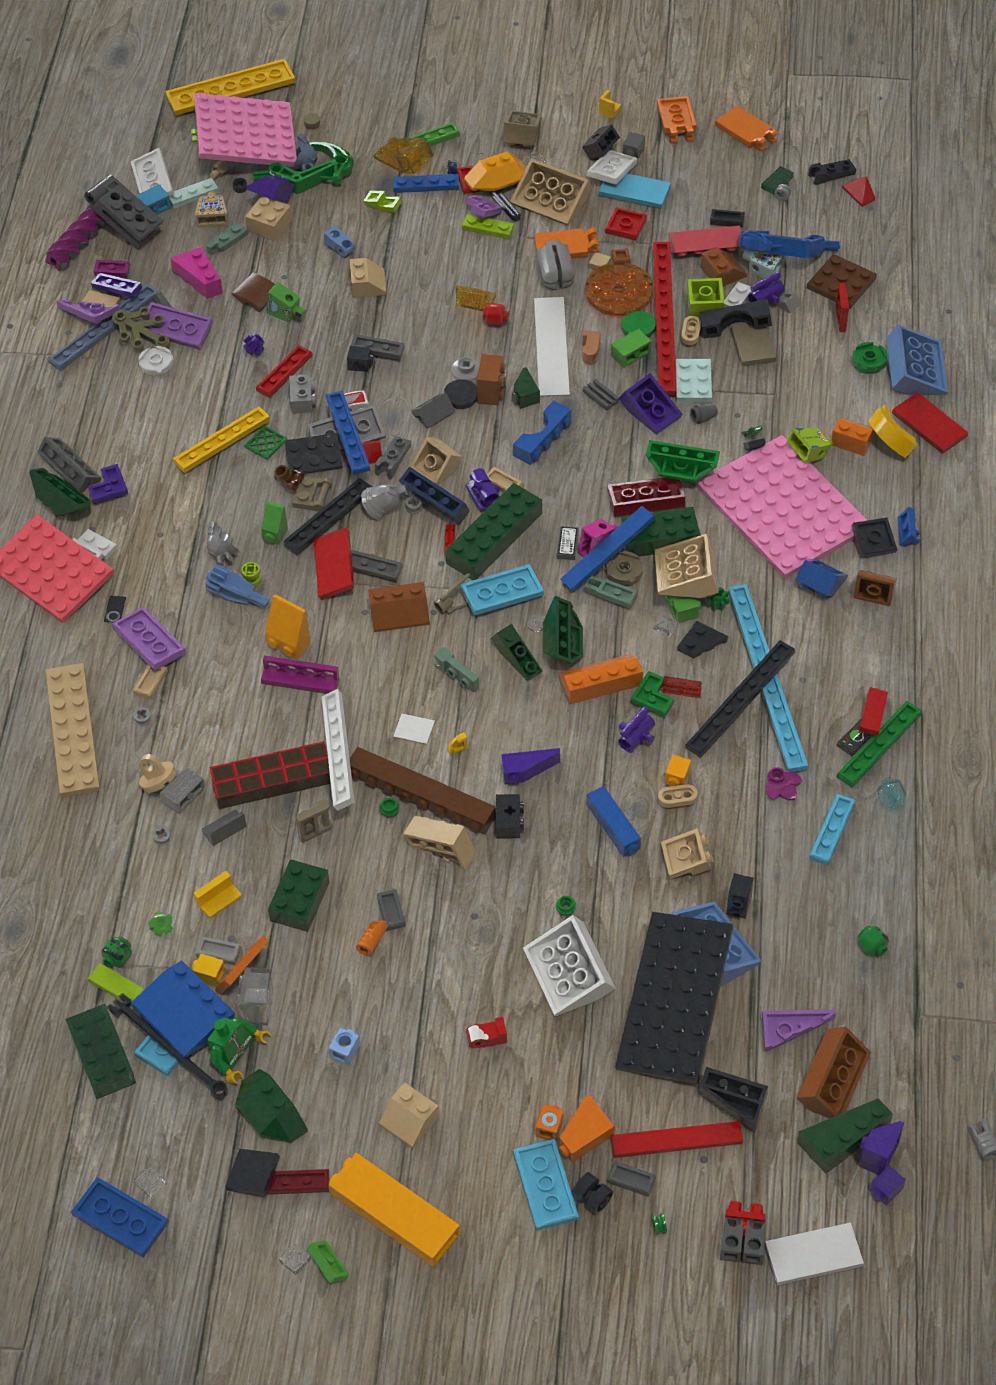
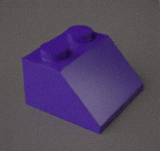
M273 174L272 177L264 176L246 187V190L273 200L288 203L294 184L290 183L288 178Z
M898 1121L872 1129L868 1137L864 1136L858 1158H860L859 1167L876 1175H879L886 1169L900 1142L904 1122Z

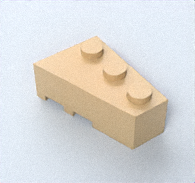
M414 816L403 833L410 847L431 856L433 853L443 856V861L449 863L452 860L459 863L460 868L464 870L467 869L476 854V850L465 827L460 824L454 825L442 820L437 821L428 817Z

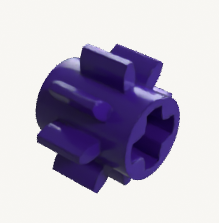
M250 334L243 340L246 343L243 347L250 355L254 353L258 355L265 349L263 347L265 342L258 334L254 336Z

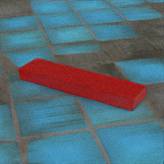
M298 345L256 386V391L271 398L289 380V376H293L313 356L312 352Z

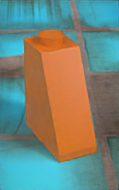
M589 1094L585 1096L560 1136L559 1151L564 1158L568 1157L572 1163L610 1139L611 1135H614V1125Z

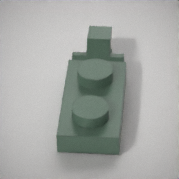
M235 222L206 244L207 253L213 255L218 250H227L247 236L248 229Z

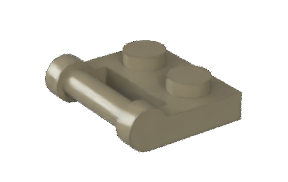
M305 476L299 482L292 502L293 507L320 511L325 507L324 502L328 490L332 486V479L328 477L320 479ZM318 487H321L318 500L313 502Z
M321 800L316 807L304 810L295 816L298 836L302 843L331 830L332 822L328 814L330 809L328 801ZM321 815V822L318 825L317 817Z

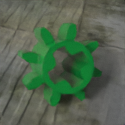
M718 587L719 593L707 596L706 598L708 599L707 605H711L714 610L724 609L725 604L729 605V592L725 591L722 587Z

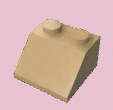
M368 258L350 259L353 298L387 295L383 267Z
M426 437L410 467L439 485L455 472L463 457L438 438Z
M404 1082L391 1097L379 1125L411 1148H414L439 1118V1108L437 1104Z

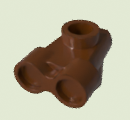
M285 465L278 466L274 471L275 480L285 484L287 489L293 491L297 490L299 482L305 478L304 472L299 470L291 471Z

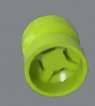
M255 562L245 563L241 568L242 576L254 587H257L261 583L259 565Z

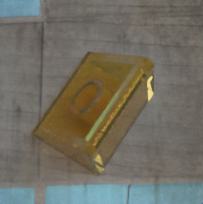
M456 285V306L484 311L485 306L494 302L497 293Z

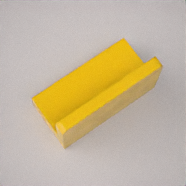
M224 871L193 893L196 904L210 919L242 897L239 890L233 885L231 875L227 871Z

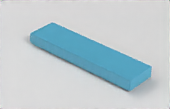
M840 794L836 795L809 859L827 866L829 865L856 800Z

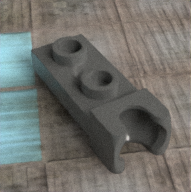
M395 436L382 457H379L375 464L376 475L386 471L389 473L388 479H392L396 469L411 447V440Z

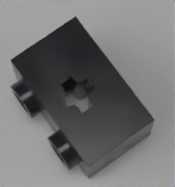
M612 124L599 128L582 148L590 160L603 157L618 141L620 136Z
M496 794V839L520 838V831L524 830V819H520V814H524V802H520V794Z
M734 873L728 893L726 915H730L733 918H747L752 899L753 877Z

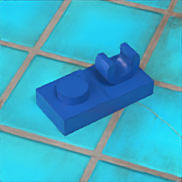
M911 507L905 509L898 516L900 545L904 547L910 542L913 545H917L921 541V539L917 538L920 531L916 530L915 509Z

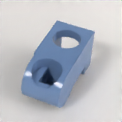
M336 226L324 233V245L328 248H333L341 257H345L355 250L352 240Z

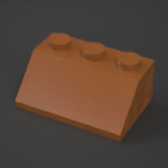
M424 582L368 589L374 632L430 625Z

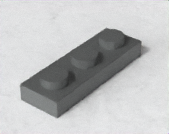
M355 334L350 345L370 347L371 355L396 360L401 359L405 349V343Z
M351 550L353 571L397 582L403 567L401 562Z

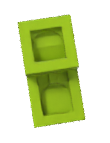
M370 191L363 201L364 204L372 208L393 213L397 211L402 203L400 197H387L384 191Z

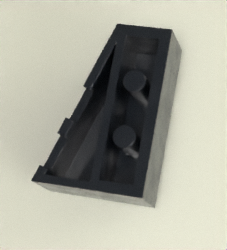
M706 1067L700 1084V1095L755 1133L768 1095V1086Z

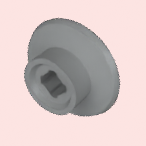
M461 357L452 365L451 374L457 380H475L478 376L480 364L471 357Z

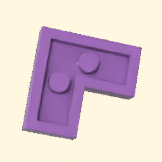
M477 195L468 196L465 202L471 205V212L476 213V216L480 218L494 216L502 211L501 206Z

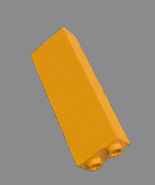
M355 1153L352 1158H347L342 1170L338 1174L335 1173L329 1181V1190L332 1196L433 1268L460 1235V1225L358 1153Z

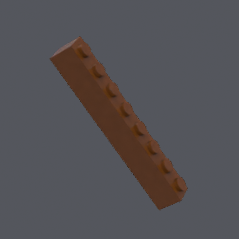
M357 747L350 757L352 779L363 781L370 787L379 788L386 794L395 795L404 802H411L423 810L427 809L439 817H445L452 820L455 824L468 827L475 833L485 835L496 818V806L360 747Z

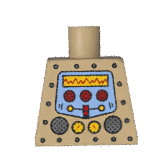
M211 191L207 193V196L199 197L195 212L197 227L228 226L223 196Z

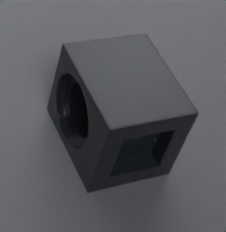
M350 346L347 355L348 370L369 372L370 365H373L374 355H371L370 347Z

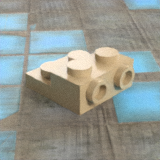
M698 828L661 842L671 879L690 872L694 876L712 869L710 863L714 862L711 852L706 849V846H709L706 834L702 835Z

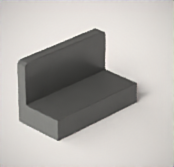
M440 393L411 411L414 416L421 417L425 427H430L455 412V409L447 393Z
M235 809L202 828V832L212 846H215L247 827L245 815L243 812L238 813Z

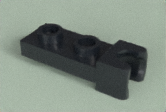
M850 159L823 165L816 163L810 165L808 176L815 177L813 184L818 185L825 183V180L856 175L857 169Z

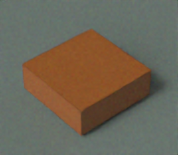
M628 248L611 250L614 266L631 264Z

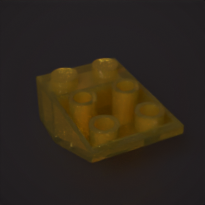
M393 137L389 139L388 143L380 147L378 152L373 155L374 159L401 173L414 174L434 156L426 139Z

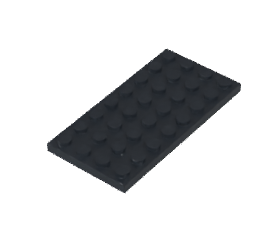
M652 911L615 1065L616 1070L699 1084L734 928L733 924Z

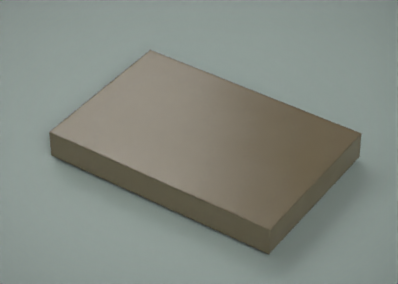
M748 323L731 324V331L742 366L776 361V355L767 327L755 329Z

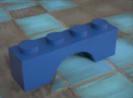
M553 400L543 411L546 428L535 434L523 433L513 444V456L529 465L538 460L541 453L550 447L555 438L560 436L562 430L570 425L572 421L570 408Z

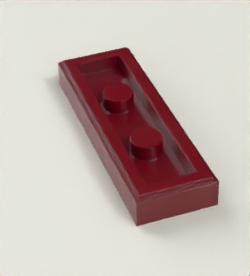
M329 1169L275 1171L267 1195L329 1192Z

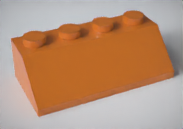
M632 654L558 673L570 704L635 688L643 680L641 665L638 658Z

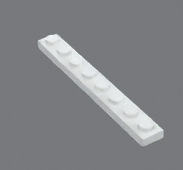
M336 689L322 696L333 807L338 811L355 802L342 693L339 689Z

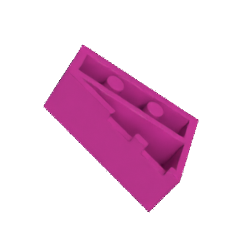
M202 247L170 258L173 273L180 275L183 281L189 282L196 291L207 299L223 293L221 279Z

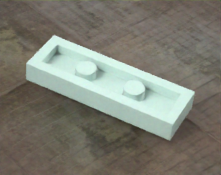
M210 178L174 191V195L169 197L170 203L175 209L197 201L201 196H207L208 192L219 193V190L213 179Z

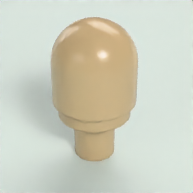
M222 160L218 161L213 166L210 177L215 179L224 175L228 170V164Z

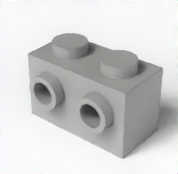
M310 374L289 376L292 414L313 412V405H316L315 394H312V392H315V382H311Z

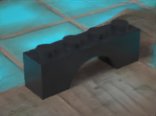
M768 299L699 312L704 339L721 336L723 330L728 325L736 322L748 323L755 329L772 326Z

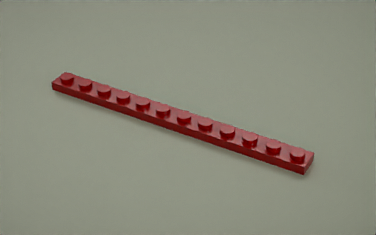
M653 242L658 383L668 396H676L670 242Z

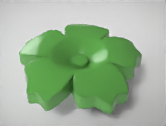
M160 911L154 913L155 918H151L148 923L149 927L154 928L153 932L155 935L161 936L162 932L165 934L171 932L173 927L169 924L172 923L173 917L170 914L164 916V913Z

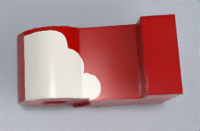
M503 1017L495 1018L494 1022L474 1024L466 1029L468 1043L471 1048H485L507 1043V1031Z

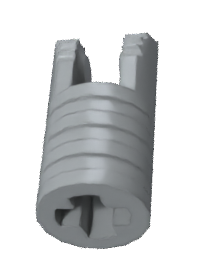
M987 1118L981 1119V1124L986 1132L978 1134V1129L973 1123L968 1126L983 1159L992 1160L996 1158V1138Z

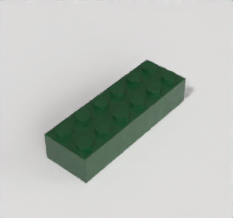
M513 483L445 550L446 564L463 575L469 573L470 576L468 578L471 580L478 579L543 514L542 499Z

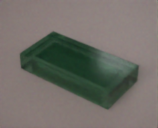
M780 166L761 184V188L775 195L777 187L780 184L786 185L793 178L794 173Z

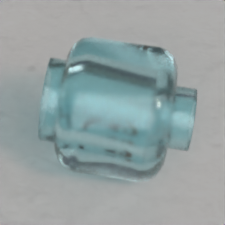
M888 777L880 782L881 785L878 787L877 793L883 805L894 808L905 802L906 791L900 780H892L891 777Z

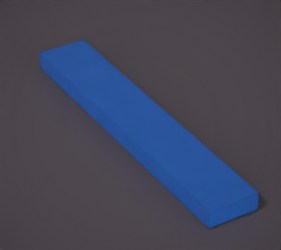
M343 390L326 394V400L353 475L371 471Z
M641 506L561 577V581L574 592L652 523L655 517Z

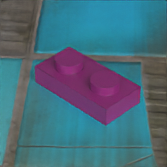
M96 260L93 271L94 276L104 273L120 278H128L130 262Z

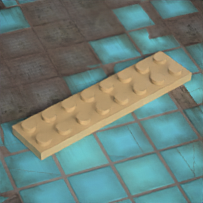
M80 663L46 669L61 797L100 791L84 664Z

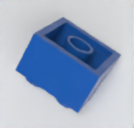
M805 559L796 580L801 582L800 585L806 589L813 588L817 590L816 594L826 598L827 596H834L848 575L818 559Z

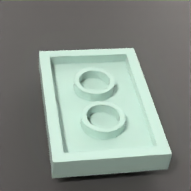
M676 359L677 402H712L711 359Z

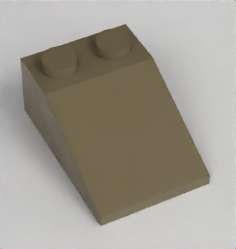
M510 110L504 122L502 142H506L509 145L522 144L524 147L534 146L542 114Z

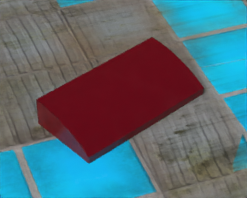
M663 477L607 485L614 517L632 515L641 506L649 512L686 508L685 494L680 480Z

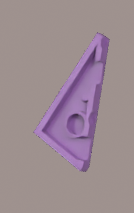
M70 300L56 301L58 308L95 324L102 322V320L120 310L118 304H114L112 307H105L104 303L80 301L79 305L71 304Z
M836 1010L762 1011L765 1051H769L835 1019Z

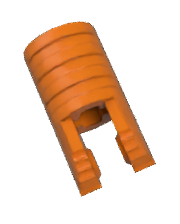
M371 921L356 945V949L361 954L372 956L373 951L388 926L387 921Z

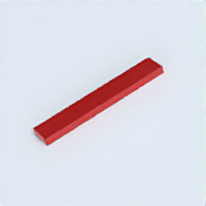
M740 1121L611 1135L614 1158L743 1144Z

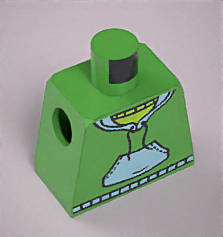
M276 282L268 292L267 314L286 322H291L295 316L300 319L304 318L306 310L299 307L300 297L281 283Z

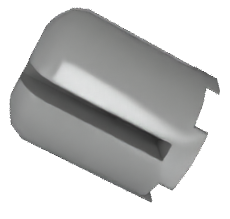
M560 240L545 242L546 245L539 251L538 249L536 251L543 284L550 289H558L557 281L559 277L561 288L568 287L575 278L568 244L566 246Z

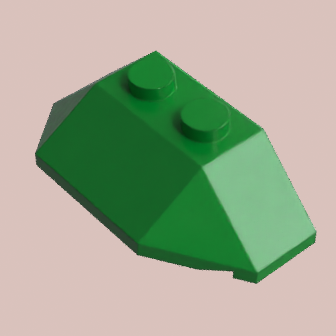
M649 440L646 457L660 477L689 482H697L717 467L720 451Z

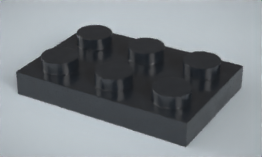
M337 433L284 440L288 469L291 471L299 470L307 474L343 468Z

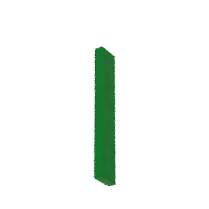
M906 701L880 728L878 736L873 735L837 773V778L853 788L922 715V710Z

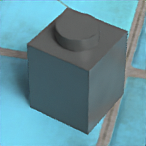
M630 132L623 143V154L636 157L638 160L645 148V136Z

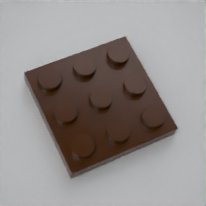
M832 254L807 283V289L836 302L838 284L845 283L849 309H851L876 280L877 274Z

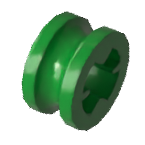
M661 1213L658 1217L652 1215L655 1234L659 1235L661 1231L667 1233L664 1214Z

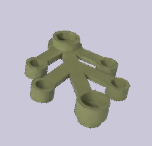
M141 307L139 311L131 313L118 310L113 314L112 319L114 324L119 326V339L122 343H127L130 340L129 333L126 331V325L132 328L133 347L136 351H141L144 348L140 333L155 341L156 346L167 349L170 346L169 338L166 335H158L145 328L162 326L164 324L162 315L158 314L153 319L135 322L132 320L141 317L144 319L150 316L148 307Z

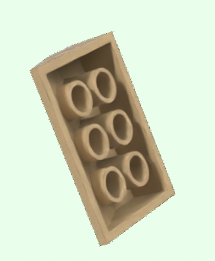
M531 158L510 202L569 225L586 202L593 186L586 178Z
M708 534L655 550L659 595L703 598L719 593L715 554Z

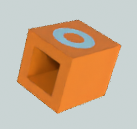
M543 1105L536 1124V1137L547 1140L555 1139L557 1142L564 1120V1110L555 1105Z

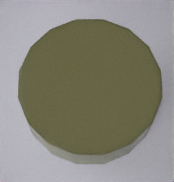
M313 113L304 117L305 126L312 129L320 125V117Z

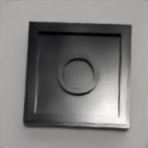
M888 517L854 522L851 525L861 558L897 552L898 549Z
M239 1149L225 1188L233 1192L266 1196L280 1156L278 1153Z

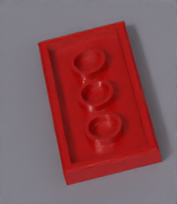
M918 392L892 409L893 415L942 454L968 437V432Z
M346 527L314 539L318 597L323 600L353 589L354 578L350 532Z

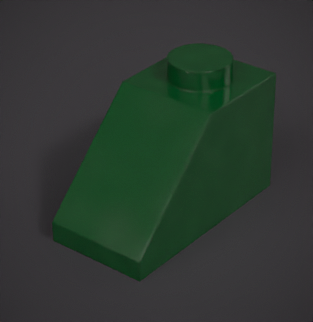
M527 367L523 368L514 384V393H512L513 401L518 403L520 409L540 403V390Z

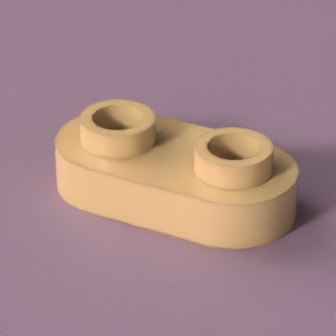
M688 316L684 319L681 341L684 344L694 345L698 342L701 329L700 318Z
M689 784L665 787L658 793V802L665 808L691 805L696 802L698 792L694 786Z

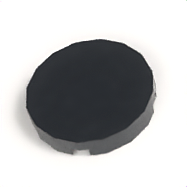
M466 379L454 380L447 384L444 389V393H447L453 407L456 409L469 408L478 400L477 386L472 381Z

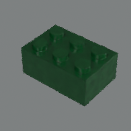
M290 859L268 908L270 921L308 932L330 883L328 870Z

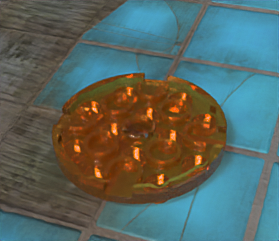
M609 263L598 267L588 276L585 294L588 302L603 314L625 316L633 311H641L649 304L653 296V282L649 274L636 265L629 263L614 265V263Z

